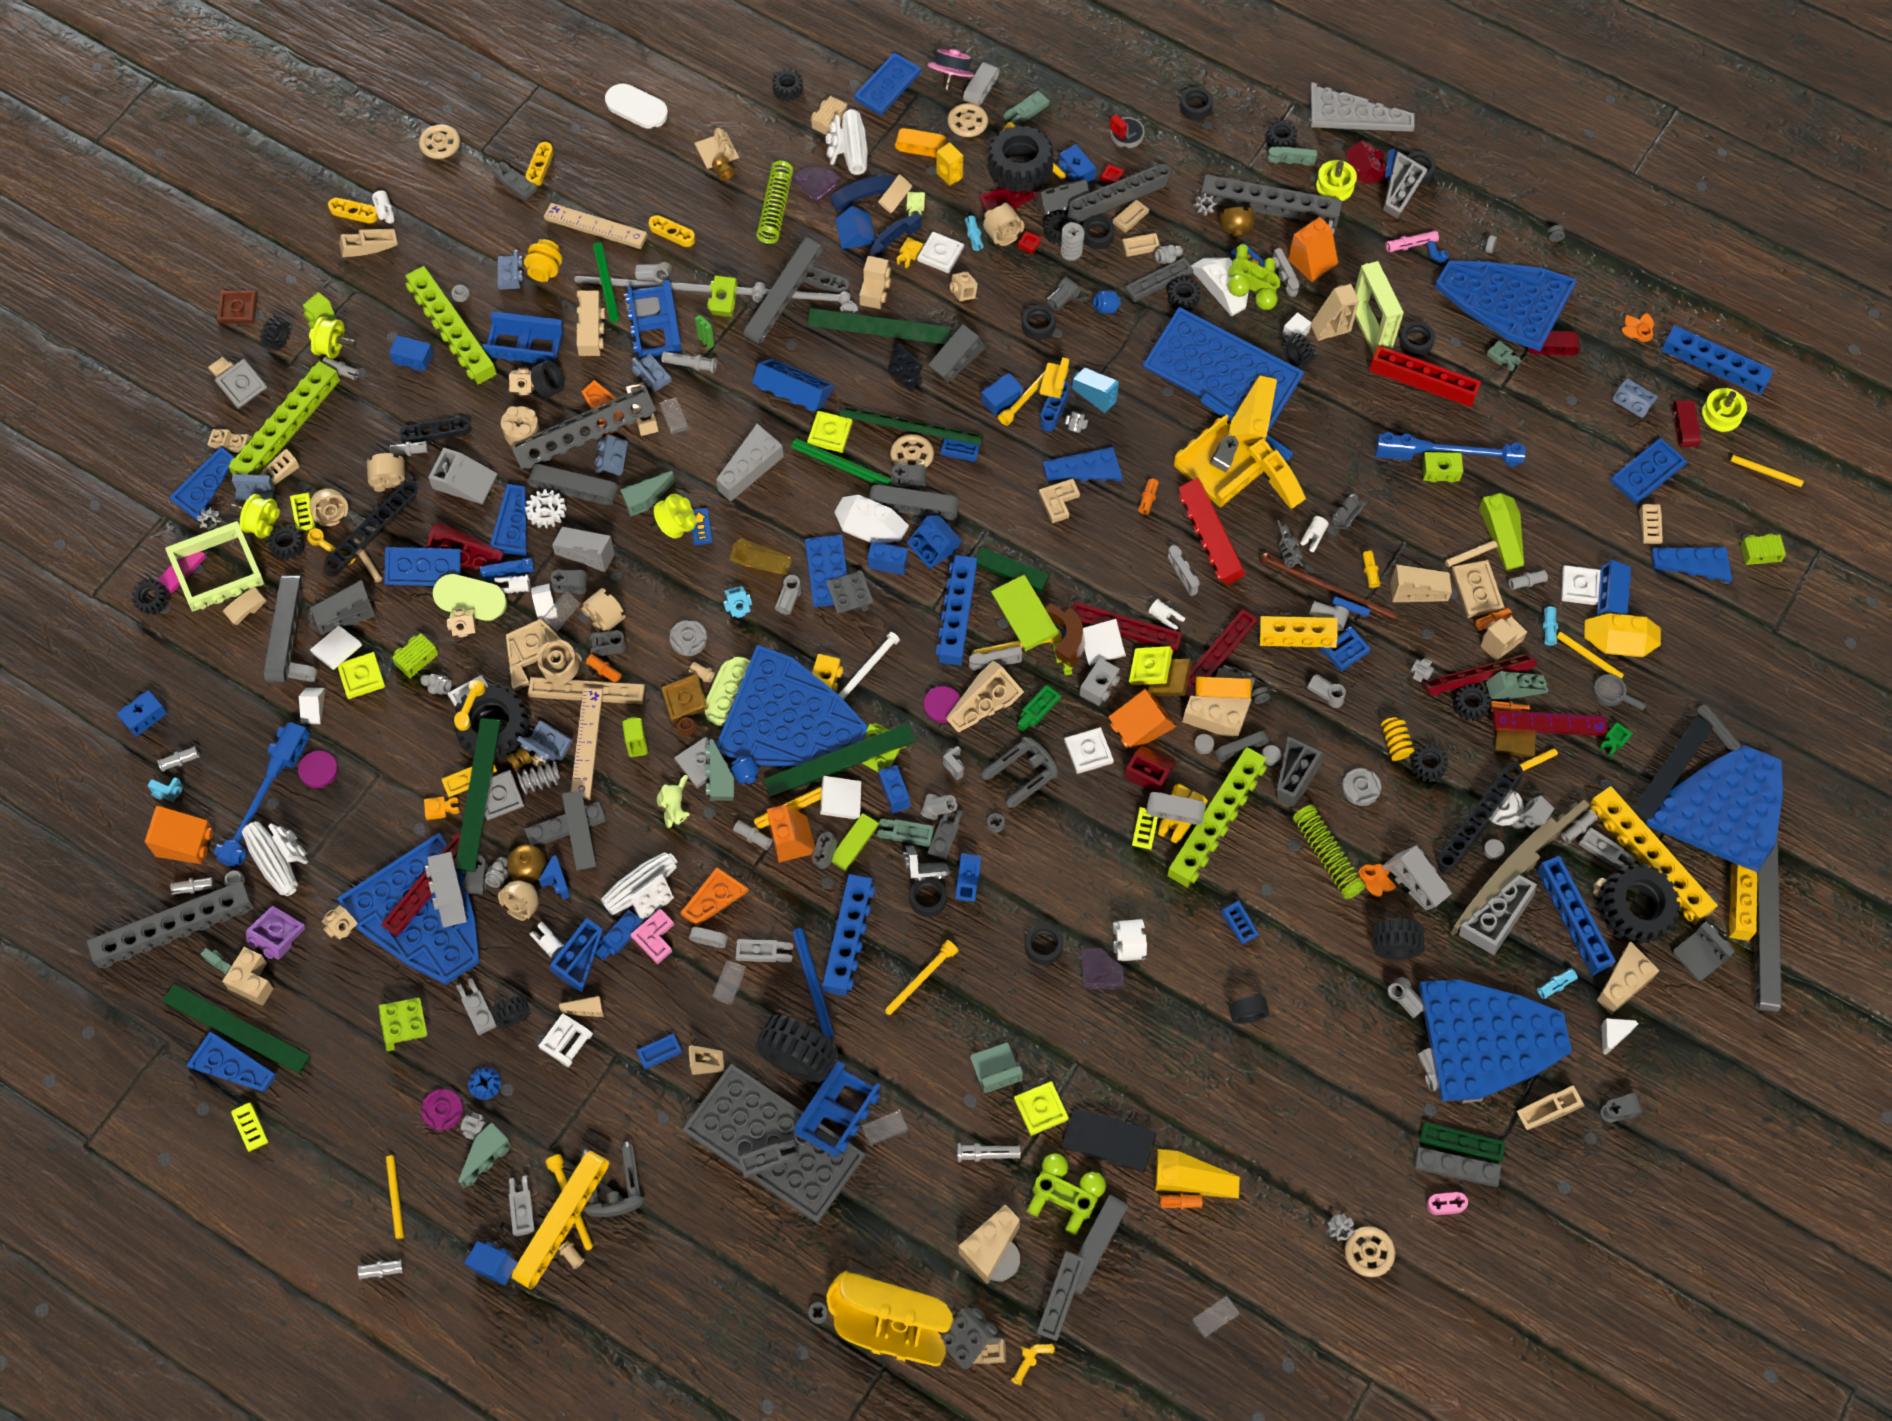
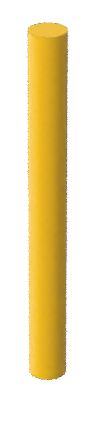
M1733 455L1730 460L1733 463L1801 487L1804 482L1801 479Z
M1560 632L1557 635V639L1609 674L1618 676L1620 679L1623 678V673L1564 633Z
M391 1155L386 1157L395 1239L404 1238L395 1158Z

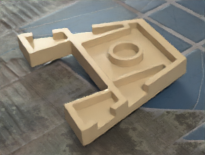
M541 619L506 634L511 684L514 692L530 685L522 668L538 660L537 654L539 649L549 641L562 640ZM576 653L579 662L582 661L580 655Z

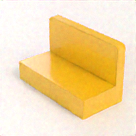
M1062 358L1060 365L1047 364L1040 388L1041 395L1061 398L1069 369V359Z

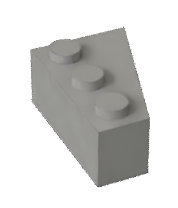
M1398 152L1395 157L1383 210L1398 219L1428 169Z
M566 527L561 528L552 545L556 555L606 572L615 555L611 536Z
M1417 845L1396 854L1382 866L1385 871L1389 869L1397 877L1395 881L1398 884L1402 882L1410 890L1408 893L1426 911L1438 906L1452 894L1447 884L1442 881L1434 866L1429 863L1423 851Z
M451 852L427 857L428 865L425 866L427 878H432V881L429 882L431 894L435 893L436 898H432L434 909H439L442 927L467 922Z

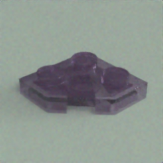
M804 167L792 176V181L816 201L839 184L841 178L829 167Z
M1102 948L1081 949L1083 990L1124 988L1123 967L1118 962L1111 959Z

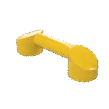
M314 528L309 531L307 539L311 545H319L330 553L336 549L335 546L323 539V532ZM347 551L341 552V554L344 556L350 555Z
M473 680L468 685L470 692L461 712H458L454 717V723L458 730L464 731L471 726L468 716L476 696L483 695L486 690L485 684L481 680Z

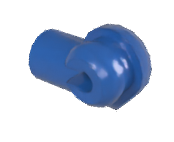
M1434 241L1427 243L1430 257L1438 262H1445L1449 257L1448 252L1444 250L1439 252Z

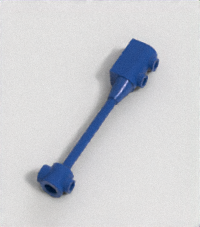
M1386 432L1385 434L1377 435L1375 457L1412 460L1414 454L1437 451L1502 457L1507 466L1515 467L1518 464L1524 463L1526 448L1520 443L1506 444L1503 449L1433 444L1412 437L1410 434L1399 436Z
M287 723L285 727H279L277 731L278 742L276 744L271 743L268 748V753L271 755L266 777L233 840H225L223 845L218 844L214 850V854L217 855L216 859L222 864L234 867L235 864H243L246 858V851L243 850L240 844L243 838V828L251 823L272 781L285 766L295 767L310 738L306 727L294 723Z

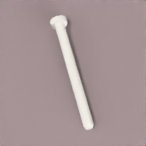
M889 632L887 635L888 639L838 694L843 700L893 644H897L900 641L895 633Z

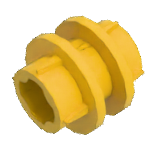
M539 239L538 243L530 245L524 264L527 268V274L532 279L547 282L549 278L557 275L559 271L558 266L561 265L563 259L557 244L550 240Z

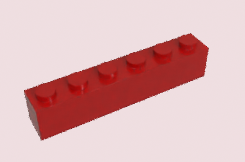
M1379 345L1369 370L1370 372L1472 407L1481 381Z
M1196 478L1179 487L1181 492L1179 498L1183 505L1187 504L1188 506L1186 512L1190 520L1194 519L1196 523L1193 527L1197 535L1201 534L1203 538L1200 540L1205 550L1208 549L1210 552L1208 558L1212 566L1216 565L1218 569L1215 571L1220 581L1223 580L1228 585L1245 576L1246 572L1200 479Z

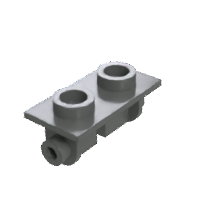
M1356 494L1349 495L1343 503L1344 507H1340L1333 515V528L1347 529L1354 518L1361 512L1366 502H1359Z

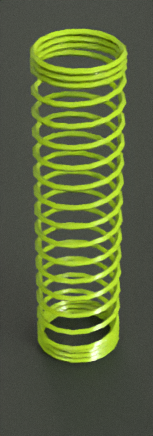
M776 161L771 166L757 230V238L767 244L776 243L779 239V231L781 230V222L793 173V167L784 161ZM776 165H783V166L788 167V168L790 169V171H789L788 169L782 168V167H778V168H773V167L776 166ZM775 169H785L790 173L776 172ZM773 178L784 179L788 182L784 183L782 181H776ZM773 182L785 184L787 187L775 185ZM772 187L783 188L786 191L774 190ZM771 191L783 193L785 196L773 194ZM770 196L781 197L784 200L773 199ZM769 200L781 202L782 205L771 203ZM768 205L779 206L782 209L771 208ZM767 209L779 211L780 214L769 212ZM766 214L777 215L780 218L769 217ZM770 218L777 220L779 223L770 222L765 219ZM764 223L775 224L778 227L767 226ZM761 231L774 233L776 236H767L763 234ZM759 233H761L762 235H764V236H766V237L775 238V239H765V238L761 237V236L759 235Z
M1314 805L1302 808L1295 813L1293 820L1295 823H1298L1301 832L1305 833L1304 837L1308 838V843H1312L1311 848L1315 849L1314 853L1318 854L1319 859H1322L1321 863L1325 864L1324 868L1329 869L1328 874L1331 875V879L1335 880L1334 884L1339 885L1338 890H1342L1341 895H1343L1344 899H1349L1359 894L1366 886L1363 883L1364 881H1361V878L1353 880L1340 889L1341 884L1354 879L1358 873H1353L1341 883H1336L1338 879L1347 876L1355 868L1351 867L1337 878H1333L1334 874L1348 868L1351 862L1343 864L1348 859V857H1343L1331 867H1326L1328 863L1342 857L1344 852L1334 855L1341 847L1338 846L1332 849L1338 842L1330 843L1334 836L1326 838L1331 833V831L1324 832L1328 826L1319 828L1324 824V821L1317 822L1321 816H1315L1318 811ZM1309 820L1303 826H1299L1301 822ZM1312 825L1307 831L1303 832V828ZM1316 830L1309 837L1306 836L1307 833ZM1321 834L1313 842L1309 841L1310 838ZM1323 840L1317 847H1313L1314 843ZM1325 846L1320 852H1316L1317 848ZM1332 849L1324 857H1319L1321 853ZM1334 855V856H1333L1332 858H1330L1327 862H1324V863H1323L1324 858H1328V857ZM1343 864V865L1340 866L1338 869H1336L1333 873H1330V872H1329L1332 868H1335V867H1337V866Z

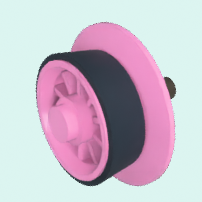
M938 49L936 50L935 63H928L929 67L947 73L943 87L947 90H950L953 75L974 76V73L968 71L972 58L960 53L959 50Z

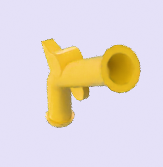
M1037 1344L1030 1349L1021 1346L1024 1360L1011 1381L1022 1386V1380L1029 1367L1035 1366L1037 1363L1035 1359L1036 1354L1054 1353V1344Z

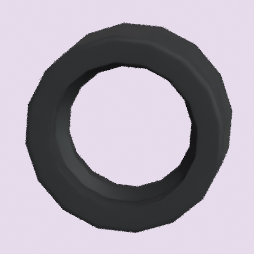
M1200 87L1189 88L1181 96L1180 111L1182 115L1190 120L1199 121L1205 119L1212 110L1213 98L1206 89ZM1191 99H1199L1206 106L1194 109L1188 106L1186 102Z
M1413 152L1406 157L1418 164L1424 165L1428 169L1419 186L1429 183L1436 169L1433 158L1423 152Z
M1095 215L1083 222V242L1086 246L1096 250L1105 249L1110 246L1114 239L1115 228L1109 218ZM1092 227H1102L1107 230L1108 235L1103 238H1095L1088 234V230Z
M1031 306L1024 312L1022 317V330L1024 334L1032 340L1040 341L1049 338L1055 330V314L1046 306ZM1033 317H1043L1049 321V326L1043 329H1035L1028 324V321Z
M1419 321L1411 322L1402 330L1399 340L1400 347L1408 355L1414 357L1424 356L1432 349L1435 333L1431 326ZM1411 333L1422 334L1428 340L1427 344L1414 345L1409 342L1407 335Z
M545 361L534 366L531 370L532 384L540 395L551 397L562 392L565 381L560 368L555 363ZM544 372L548 375L551 386L547 383Z
M926 877L925 880L916 881L912 884L909 902L912 909L918 915L933 917L944 910L947 891L944 884L938 879ZM925 887L936 889L940 895L939 902L932 907L920 905L916 899L918 891Z
M1038 925L1028 932L1025 939V952L1031 961L1039 965H1049L1056 962L1061 956L1063 938L1057 929L1049 925ZM1039 935L1051 936L1056 943L1055 950L1049 955L1037 954L1032 948L1033 939Z
M1263 996L1241 998L1229 1005L1232 1022L1236 1024L1256 1022L1269 1015L1267 1000Z

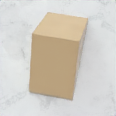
M689 1046L692 1075L724 1071L723 1051Z

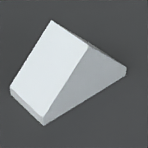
M550 584L532 587L531 593L538 620L544 621L557 618Z
M305 688L300 694L299 705L302 724H321L325 688Z
M1606 1019L1602 1024L1603 1053L1607 1055L1634 1030L1638 1023L1634 1020Z

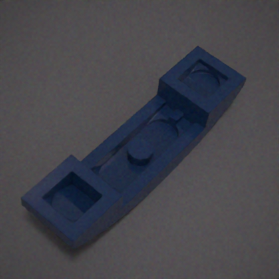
M875 176L862 179L830 195V199L836 211L851 207L853 201L879 193L884 194L896 178L895 176Z
M920 214L908 216L885 229L874 242L870 256L883 259L887 246L903 233L911 236L922 227V216Z

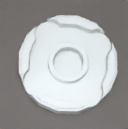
M1498 788L1500 791L1507 790L1505 788ZM1514 791L1491 822L1506 826L1519 820V815L1523 811L1524 806L1523 800L1517 792ZM1487 802L1490 806L1496 805L1494 802Z

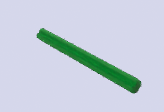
M794 439L792 442V449L873 484L890 486L891 479L799 439Z

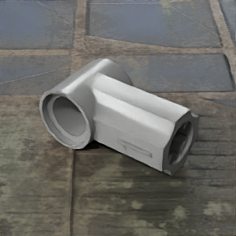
M667 262L636 265L635 275L637 280L663 283V281L669 279L673 269ZM660 270L665 271L666 275L661 274Z
M789 575L784 579V586L775 606V609L781 614H791L797 597L801 594L800 579L795 575ZM790 585H796L795 588H789Z
M1314 601L1309 613V617L1337 618V631L1343 630L1349 615V611L1342 606L1331 607Z
M1317 674L1313 676L1307 689L1327 700L1329 706L1333 708L1341 707L1345 699V688L1340 684H1332Z
M928 794L921 810V815L935 820L940 814L956 811V798L952 795L939 797Z
M1399 977L1389 986L1388 994L1390 998L1398 1001L1413 1018L1423 1011L1422 1000L1412 990L1408 979ZM1396 986H1400L1403 992L1398 991Z
M1428 1048L1418 1053L1417 1057L1424 1069L1426 1083L1433 1092L1438 1090L1431 1048Z

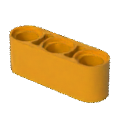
M903 128L898 132L895 148L902 152L936 157L937 151L946 145L947 139L940 134Z
M1196 677L1195 696L1251 698L1252 679Z

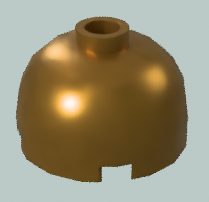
M1243 207L1225 209L1224 214L1220 212L1221 226L1225 232L1233 234V237L1244 236L1243 234L1249 232L1254 225V209L1248 208V211H1243Z
M533 845L518 846L511 851L507 860V869L512 879L530 884L540 879L548 865L545 855L539 848Z

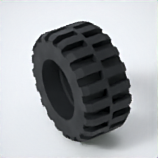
M1015 126V128H1006L1004 132L1003 130L1000 131L997 136L993 137L988 147L989 175L995 183L998 182V186L1001 188L1005 187L1007 191L1012 192L1014 190L1016 193H1021V191L1030 192L1031 189L1036 190L1040 188V185H1044L1052 175L1054 158L1052 143L1043 132L1040 133L1036 128L1031 129L1030 126ZM1015 155H1026L1033 158L1032 161L1027 163H1014L1008 159Z
M491 684V687H486L485 693L481 696H476L468 714L471 726L467 730L461 731L453 723V729L461 747L465 752H469L470 756L474 757L478 737L473 728L476 719L487 710L505 712L509 716V722L506 728L499 733L495 761H497V758L502 757V760L507 759L506 755L517 752V747H521V743L517 739L519 736L528 737L530 722L524 703L514 691L509 692L508 688L501 686L499 689L496 684ZM466 694L461 697L462 703H457L455 707L456 712L453 713V721L455 715L461 712L467 699Z
M1632 864L1610 875L1606 882L1601 885L1600 889L1602 891L1598 893L1597 898L1600 900V903L1597 904L1598 911L1602 912L1600 918L1602 921L1605 920L1607 923L1605 927L1609 931L1613 930L1615 932L1614 936L1617 938L1624 937L1623 940L1626 942H1649L1667 933V930L1675 925L1674 921L1679 916V912H1676V910L1680 909V902H1677L1679 897L1678 891H1674L1673 887L1675 885L1673 882H1669L1666 879L1668 876L1664 872L1659 873L1658 868L1654 866L1649 868L1647 864ZM1628 887L1639 889L1647 896L1651 905L1649 920H1642L1629 910L1626 903Z
M773 1015L768 1018L755 1043L758 1054L774 1067L794 1077L816 1083L826 1078L838 1054L836 1045L826 1035L808 1026L806 1023L780 1015Z

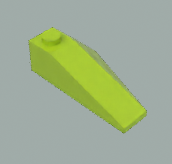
M1501 493L1483 497L1479 511L1492 540H1495L1497 543L1496 549L1506 571L1524 566L1521 515L1514 498Z

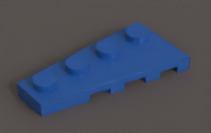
M220 447L169 497L170 500L199 522L197 518L202 516L201 510L207 509L230 471L228 466L235 457Z
M1113 447L1044 461L1042 464L1047 481H1067L1071 479H1081V481H1088V479H1099V481L1116 479V481H1122L1123 479Z
M507 484L490 546L504 553L527 556L526 488L524 486Z
M1727 547L1653 548L1651 551L1653 568L1675 573L1680 571L1688 573L1690 576H1706V579L1715 580L1716 578L1724 580L1726 583H1731L1732 581Z
M209 1032L186 1065V1067L262 1092H266L277 1076L212 1032Z

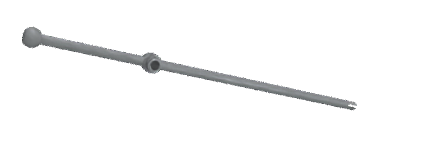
M576 276L574 278L576 283L602 285L600 277ZM610 278L613 286L641 288L663 286V283L657 281ZM670 282L671 290L711 292L710 285ZM757 282L753 288L737 287V294L752 295V299L755 302H762L770 292V289H766L765 284L762 282ZM796 291L792 298L838 301L842 305L845 301H850L851 295L846 291L840 294Z

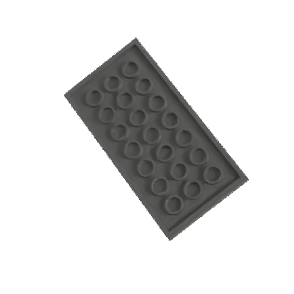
M730 1064L682 1129L686 1135L740 1172H742L738 1160L739 1156L776 1143L781 1144L794 1140L795 1146L793 1148L780 1152L782 1156L798 1152L800 1156L798 1159L750 1176L749 1178L816 1224L823 1218L866 1157L865 1153L849 1144L847 1150L844 1153L841 1152L836 1158L794 1134L795 1125L803 1111L733 1064ZM822 1124L814 1132L815 1135L834 1146L841 1139L840 1136Z

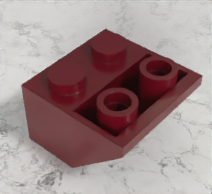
M1361 140L1345 152L1350 165L1356 172V180L1364 184L1387 180L1385 178L1387 164L1384 161V153L1380 149H1376L1370 143L1367 144Z
M1141 746L1135 752L1126 768L1125 779L1152 792L1161 793L1177 762Z

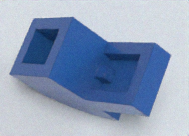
M961 854L955 899L975 902L981 856Z

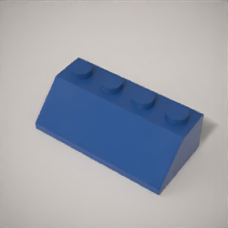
M772 358L758 363L752 382L760 390H769L773 392L774 396L785 397L789 399L790 403L801 404L805 406V409L813 412L823 408L835 387L831 383Z

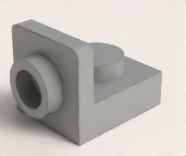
M959 746L954 749H948L943 756L944 767L957 781L963 777L964 772L962 762L957 759L960 757L961 751Z

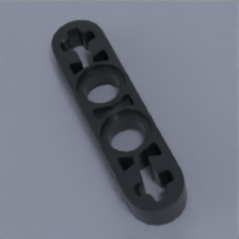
M466 417L450 418L407 425L400 429L399 435L405 444L409 441L417 443L467 435L471 431V424ZM443 426H448L449 430L446 432H441L440 428ZM424 429H430L431 433L428 435H423L422 431Z

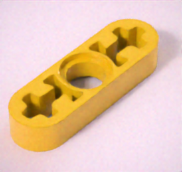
M542 142L537 146L526 173V179L536 186L542 183L553 156V149L550 143ZM537 162L544 163L541 167L535 166Z
M333 198L328 203L329 210L334 216L365 223H374L378 219L376 209L371 205L341 198ZM352 208L358 209L355 213H349V210Z
M658 215L649 219L651 232L684 247H690L695 243V235L692 230ZM669 229L677 230L674 234L667 232Z

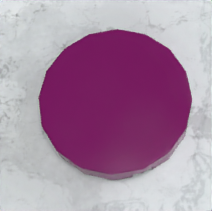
M946 686L936 687L926 694L924 711L928 718L935 720L937 723H949L946 717L961 698L952 688Z
M314 751L302 758L298 766V774L306 786L323 788L335 780L338 774V765L330 753Z
M435 1090L424 1099L421 1115L425 1123L438 1131L454 1127L463 1115L462 1101L451 1090Z

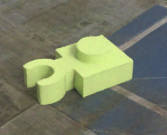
M908 192V216L916 214L922 216L921 211H924L925 193Z

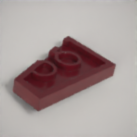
M1001 188L979 195L985 213L1004 203H1008L1016 210L1034 198L1032 189L1030 192L1021 191V193H1016L1014 190L1011 192L1007 191L1006 188Z

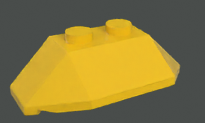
M1608 613L1584 621V639L1590 641L1605 654L1645 657L1661 645V628L1647 617Z

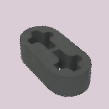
M824 832L819 836L812 855V862L819 869H825L831 864L837 846V839L830 832Z

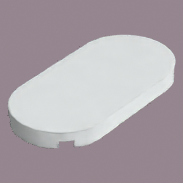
M615 85L605 95L607 107L611 112L643 128L659 127L667 120V107L663 101L631 85Z

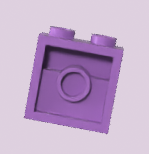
M272 906L246 930V941L251 948L256 949L258 947L263 950L266 957L270 959L275 957L279 960L292 947V941L305 930V925Z

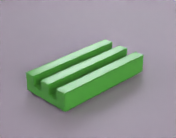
M698 315L695 318L697 337L699 340H702L704 345L707 344V348L711 349L714 346L712 325L701 315Z

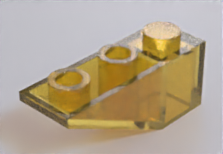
M741 538L734 543L729 560L746 567L788 575L792 557Z

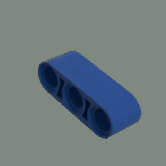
M1065 381L1064 392H1062L1061 398L1050 396L1047 398L1040 419V426L1044 431H1053L1057 426L1069 397L1070 386L1067 381Z

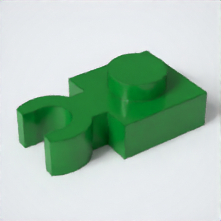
M1617 722L1605 736L1607 741L1602 743L1599 750L1602 751L1605 747H1608L1610 749L1608 756L1611 757L1616 751V747L1621 749L1633 733Z

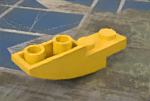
M1263 438L1249 447L1247 451L1270 478L1268 482L1291 510L1306 499L1295 475L1277 449L1273 451Z

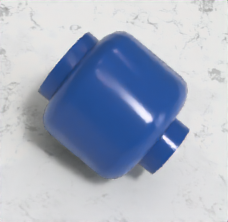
M1099 291L1093 299V306L1100 314H1113L1121 305V299L1115 291Z
M743 755L732 763L730 771L739 784L747 783L750 785L758 779L756 775L759 773V768L751 757Z

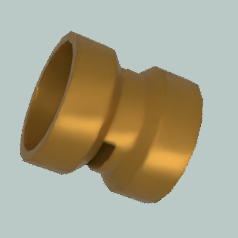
M725 156L714 159L712 167L717 172L718 178L722 181L730 179L734 175V169L729 165L728 159Z
M523 747L518 748L515 753L506 755L515 772L520 770L523 765H529L533 762L529 753Z

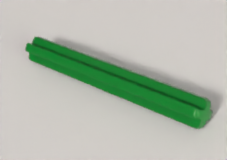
M601 242L593 244L609 319L611 323L619 322L620 319L603 245Z

